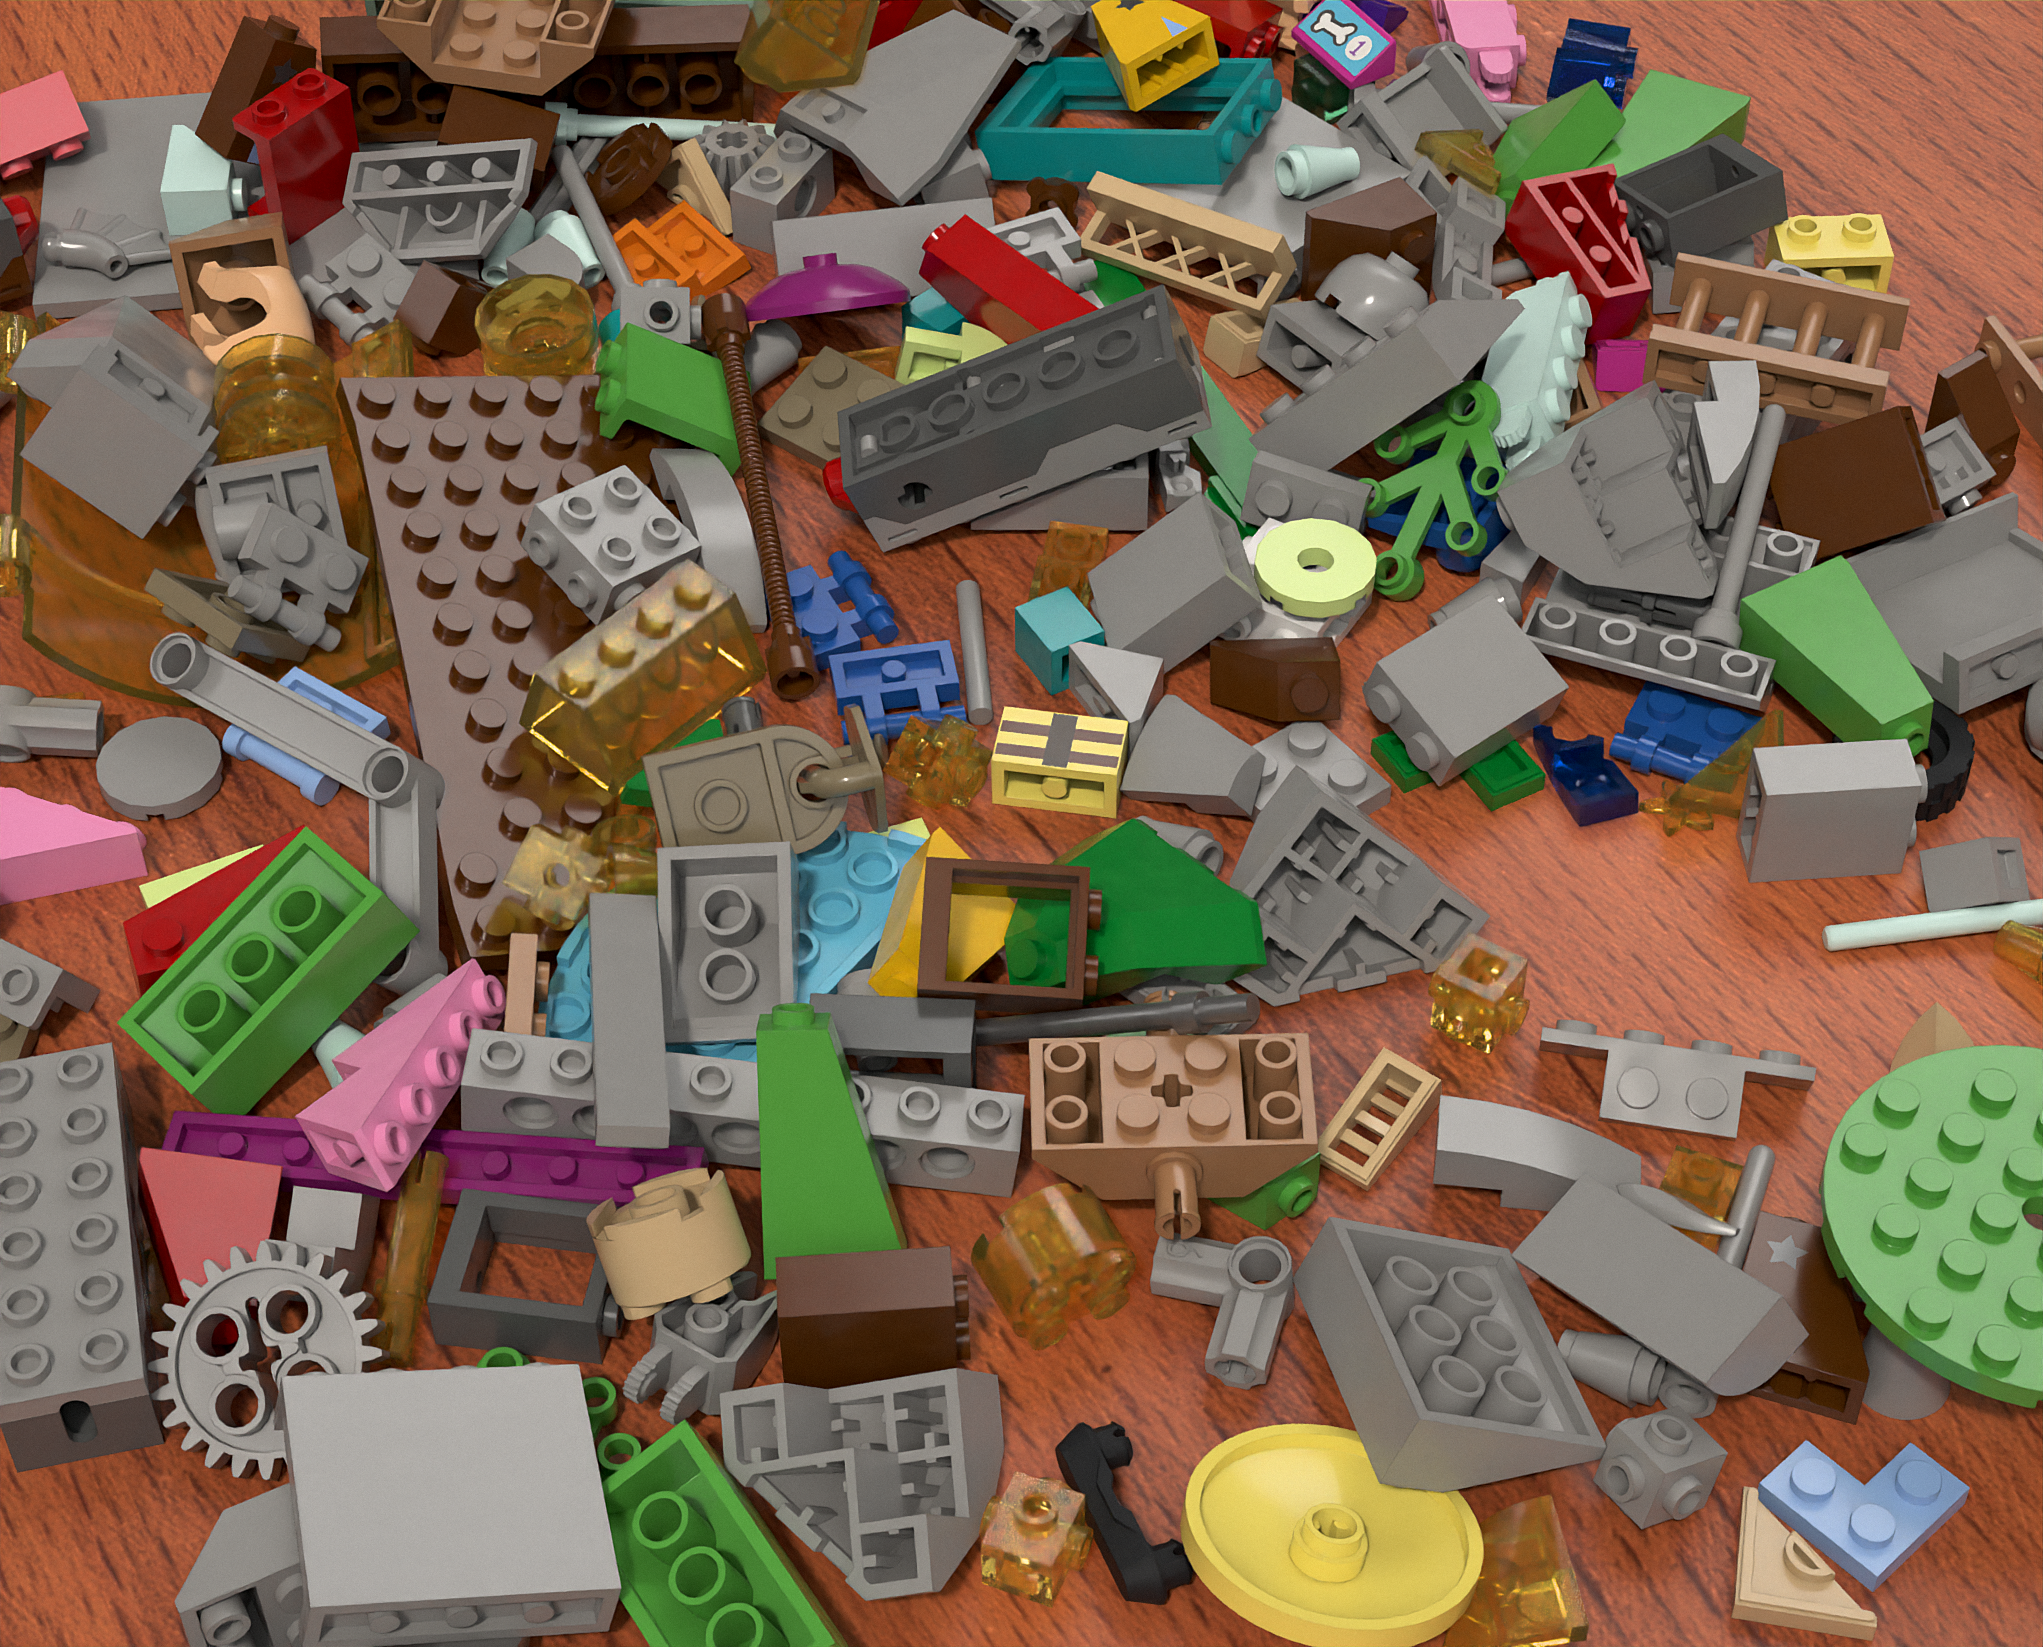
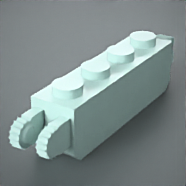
M1569 271L1559 273L1558 276L1553 278L1545 277L1540 279L1535 286L1515 291L1506 299H1518L1525 309L1489 350L1481 381L1491 386L1497 392L1500 399L1501 418L1492 434L1500 459L1506 463L1508 471L1520 464L1549 440L1563 433L1565 422L1570 419L1569 405L1573 389H1576L1578 386L1577 371L1580 359L1585 356L1584 342L1587 329L1592 326V314L1586 297L1583 294L1577 295V287Z

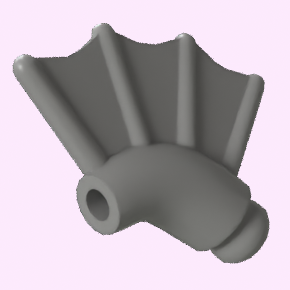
M83 207L77 210L70 229H63L62 234L47 232L42 242L45 260L49 262L62 261L63 266L94 269L111 278L122 276L127 270L128 265L172 260L169 245L161 240V231L159 229H149L136 225L124 214L102 215L87 211Z

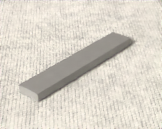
M589 893L588 932L595 1146L668 1148L670 1115L656 896Z

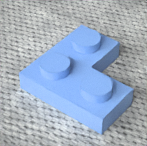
M1805 1440L1759 1483L1758 1499L1767 1509L1870 1591L1874 1592L1965 1504L1970 1487L1911 1442L1864 1485L1809 1441Z

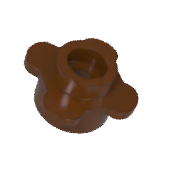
M1035 177L1031 179L1026 187L1031 200L1030 208L1027 210L1025 217L1052 209L1048 206V202L1054 201L1075 229L1078 224V217L1074 213L1080 195L1078 187L1073 182L1059 177L1047 179Z

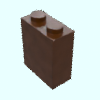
M1896 406L1778 446L1766 492L1768 500L1775 499L1781 522L1775 524V529L1820 540L1816 561L1946 521L1911 406Z
M950 1246L775 1257L777 1313L784 1383L833 1389L957 1368V1361L971 1360L967 1274L953 1275Z

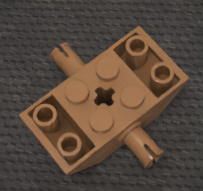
M1162 990L1149 994L1143 1003L1162 1002ZM1169 990V1001L1178 992ZM1173 1028L1146 1031V1036L1029 1038L1032 1159L1102 1200L1155 1199L1156 1217L1154 1219V1228L1156 1233L1163 1238L1174 1240V1215H1179L1181 1240L1190 1238L1199 1232L1201 1219L1198 1213V1198L1245 1197L1318 1153L1308 1033L1180 1035Z

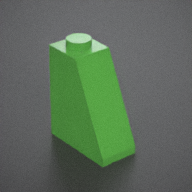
M1594 79L1513 119L1478 186L1506 202V221L1522 181L1586 169L1624 126L1626 119L1598 81Z

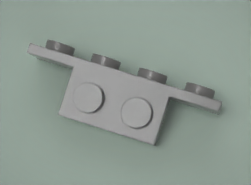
M1557 1020L1556 1029L1542 1027L1540 1051L1607 1060L1598 1121L1735 1142L1744 1081L1806 1091L1810 1089L1815 1081L1816 1068L1801 1066V1056L1784 1051L1762 1050L1760 1051L1759 1059L1734 1056L1732 1055L1733 1046L1717 1041L1693 1040L1691 1049L1664 1045V1035L1643 1030H1625L1623 1039L1596 1035V1025L1576 1020Z

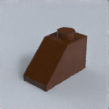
M423 260L393 320L411 332L408 339L410 343L429 354L438 356L443 349L466 356L495 338L491 304L507 294L491 284Z
M1977 350L1938 372L1925 433L1955 417L1959 420L1997 474L1978 489L1981 492L1991 485L2001 484L2012 473L2016 464L2014 454L2020 429L1988 355Z
M1332 637L1209 641L1210 703L1277 722L1340 720V659Z

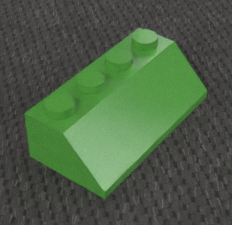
M305 827L122 1016L117 1024L212 1113L246 1115L420 930L379 888L308 827Z
M685 1419L602 1482L622 1587L619 1598L650 1647H849L736 1478L724 1467V1461L719 1453Z

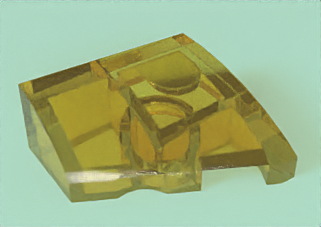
M1552 1495L1522 1501L1482 1521L1479 1527L1483 1539L1484 1557L1476 1590L1464 1614L1454 1625L1447 1629L1442 1647H1544L1586 1641L1590 1624Z

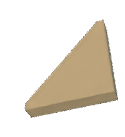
M696 138L690 139L672 149L666 166L655 180L669 190L667 198L677 205L685 200L700 215H704L711 220L713 226L724 236L733 233L731 206Z
M1744 1486L1740 1500L1731 1618L1873 1641L1877 1628V1617L1875 1614L1868 1610H1862L1834 1580L1836 1573L1796 1531L1790 1533L1758 1499L1759 1492L1756 1488Z

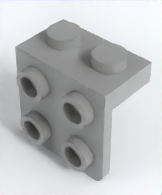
M1259 450L1252 462L1240 520L1257 525L1260 528L1269 517L1282 523L1308 518L1333 520L1356 529L1363 536L1368 526V520L1365 517L1367 508L1373 502L1376 491L1372 490V485L1358 481L1363 478L1335 469L1321 470Z

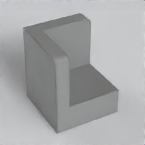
M1985 837L1919 851L1930 912L2030 900L2020 838Z

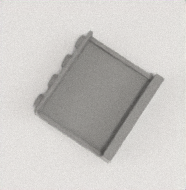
M1282 97L1279 110L1273 115L1260 136L1256 138L1242 157L1241 162L1236 165L1222 185L1134 184L1283 234L1297 267L1275 301L1277 302L1289 299L1301 288L1306 211L1397 177H1401L1406 181L1411 171ZM1292 144L1332 148L1352 147L1359 157L1360 172L1355 180L1344 181L1304 199H1297L1294 195L1287 196L1280 191L1275 179L1274 166L1277 155L1282 151H1286ZM1256 273L1249 276V278L1258 283V296L1269 277Z
M2014 492L1949 517L1944 522L1922 528L1846 559L1929 694L1957 714L1976 708L2043 678V542L2018 528V495Z
M536 1362L512 1367L478 1368L463 1365L439 1370L404 1371L390 1368L367 1373L329 1374L316 1371L303 1375L281 1376L273 1425L274 1431L283 1430L304 1595L298 1623L301 1647H379L609 1631L622 1587L579 1364L550 1365L548 1363Z

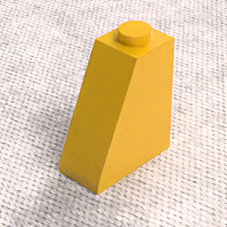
M941 827L929 836L902 867L867 982L880 996L917 997L926 857L971 859ZM952 894L946 981L970 982L1005 950L1004 937L1016 905L1010 898Z

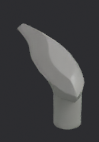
M1633 1183L1617 1185L1621 1196L1668 1225L1727 1236H1738L1741 1228L1719 1221L1692 1203L1662 1190Z

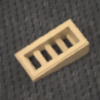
M1291 298L1277 301L1274 304L1293 303L1302 301H1300L1298 298ZM1239 310L1211 316L1203 347L1205 356L1232 378L1247 375L1268 365L1256 356L1268 315L1264 320Z
M1383 1047L1319 1137L1318 1151L1321 1153L1320 1164L1368 1191L1423 1126L1439 1104L1440 1095H1442L1441 1079ZM1389 1088L1408 1099L1409 1102L1403 1107L1382 1094ZM1373 1105L1396 1120L1390 1126L1367 1111ZM1358 1123L1383 1139L1377 1146L1353 1132L1352 1129ZM1342 1141L1369 1156L1363 1167L1335 1151Z

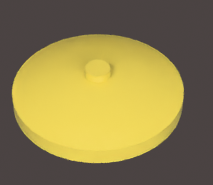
M1272 1425L1243 1432L1227 1439L1206 1454L1196 1466L1188 1483L1181 1512L1180 1529L1185 1553L1193 1569L1208 1589L1226 1606L1256 1626L1280 1637L1312 1647H1412L1440 1635L1454 1625L1470 1605L1476 1590L1484 1557L1483 1539L1479 1524L1469 1504L1458 1490L1441 1493L1380 1484L1358 1432L1328 1425Z

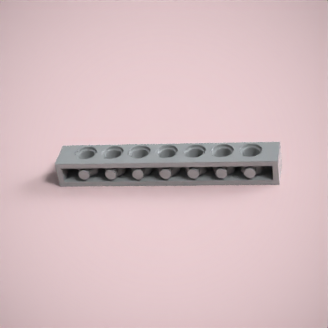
M472 1028L461 1081V1130L595 1140L592 1042ZM666 1051L670 1115L669 1145L704 1147L709 1162L761 1168L757 1062ZM851 1074L887 1183L1011 1198L1020 1154L1025 1095Z

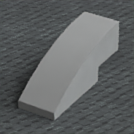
M1756 360L1708 361L1702 401L1693 403L1686 448L1705 529H1716L1719 527L1733 507L1745 480L1759 414L1760 382Z
M1440 1095L1436 1125L1433 1184L1501 1190L1500 1207L1550 1211L1583 1173H1586L1618 1194L1617 1185L1633 1183L1641 1185V1156L1605 1137L1571 1123L1529 1110L1488 1101Z

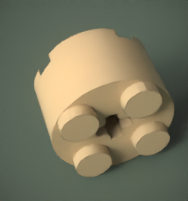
M707 1168L687 1169L650 1179L632 1187L636 1198L629 1204L617 1209L614 1199L611 1197L598 1205L588 1215L587 1225L616 1304L621 1306L624 1316L628 1320H637L653 1315L666 1306V1302L690 1295L693 1303H705L724 1296L733 1289L730 1276L745 1267L751 1257L749 1244L726 1178L721 1170H717L712 1179H710Z

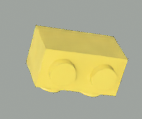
M1855 213L1844 216L1798 215L1788 217V220L1770 227L1764 264L1767 267L1772 259L1786 264L1798 266L1804 271L1839 284L1886 294L1894 254L1881 214L1866 215Z

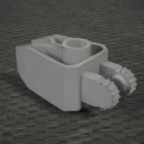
M752 1271L735 1272L730 1276L733 1289L724 1296L705 1303H693L690 1295L655 1313L650 1351L628 1373V1377L624 1381L625 1385L622 1388L625 1397L637 1404H642L644 1400L647 1401L648 1397L655 1394L660 1388L666 1390L667 1394L661 1403L662 1406L659 1410L661 1413L659 1416L674 1426L678 1425L686 1417L689 1418L697 1409L706 1415H720L719 1393L747 1389L770 1358L779 1335L777 1290L754 1300L757 1274Z

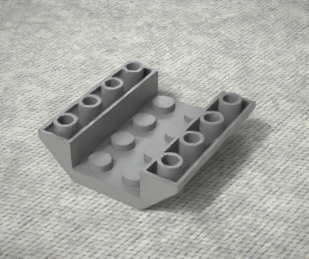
M1726 516L1716 529H1705L1704 523L1698 525L1709 549L1715 555L1719 573L1734 518ZM1758 525L1735 615L1738 618L1740 616L1742 598L1813 568L1821 541L1792 532ZM1561 568L1558 569L1546 599L1535 597L1523 624V632L1541 653L1766 712L1777 683L1773 679L1776 660L1742 651L1740 648L1736 650L1691 638L1692 629L1657 620H1655L1653 625L1640 622L1637 615L1597 605H1589L1587 599L1590 585L1584 584Z

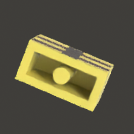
M1004 706L991 759L992 803L1116 818L1122 793L1120 787L1128 765V721Z

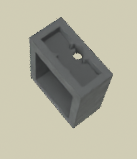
M1720 134L1616 178L1614 182L1618 199L1625 200L1629 213L1625 222L1630 237L1637 238L1638 244L1648 253L1654 254L1673 268H1675L1678 252L1704 256L1788 220L1783 170L1725 134Z
M811 993L809 1004L815 1007V1013L831 1012L845 1055L943 1059L944 1074L850 1070L851 1074L977 1089L975 1000Z
M463 1188L427 1300L435 1343L489 1351L498 1347H509L523 1355L602 1364L609 1337H620L625 1316L621 1306L616 1304L586 1221L591 1211L599 1204ZM495 1242L597 1254L583 1305L576 1306L480 1294Z

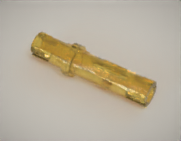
M418 1150L403 1172L384 1277L378 1278L375 1281L373 1294L379 1300L376 1319L384 1321L386 1328L372 1337L371 1346L390 1352V1358L376 1363L379 1365L391 1366L392 1360H396L398 1367L413 1366V1351L422 1307L427 1306V1300L431 1291L426 1285L446 1171L450 1164V1158L438 1152L426 1151L425 1159H421L422 1153Z

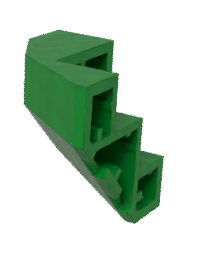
M1135 818L1085 838L1050 863V865L1090 867L1089 889L1102 890L1100 930H1087L1086 955H1098L1096 996H1083L1082 1006L1163 974L1216 985L1267 966L1258 902L1241 890L1231 888L1214 876L1215 872L1183 849L1173 847L1160 838L1155 829L1142 820ZM1017 899L1004 937L1010 985L1065 988L1069 920L1068 901Z

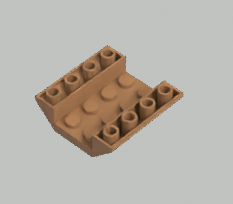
M385 0L377 17V29L433 81L542 96L594 58L616 0Z

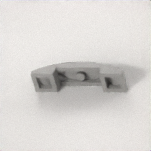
M1459 176L1450 191L1435 244L1432 266V284L1437 300L1502 299V290L1491 284L1493 245L1505 230L1506 202Z
M652 448L649 457L663 500L676 501L683 525L702 544L696 559L699 573L694 583L693 591L707 633H764L767 626V615L757 547L743 501L728 470L715 454L705 449Z

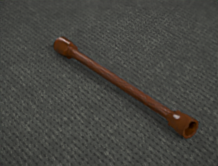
M728 293L717 294L708 298L702 304L701 320L707 349L710 353L716 351L717 357L722 363L773 627L771 634L772 644L770 648L765 649L772 691L777 696L785 699H798L810 695L818 688L820 676L812 638L809 635L802 637L801 630L796 625L743 357L745 354V343L747 340H751L745 304L736 295Z

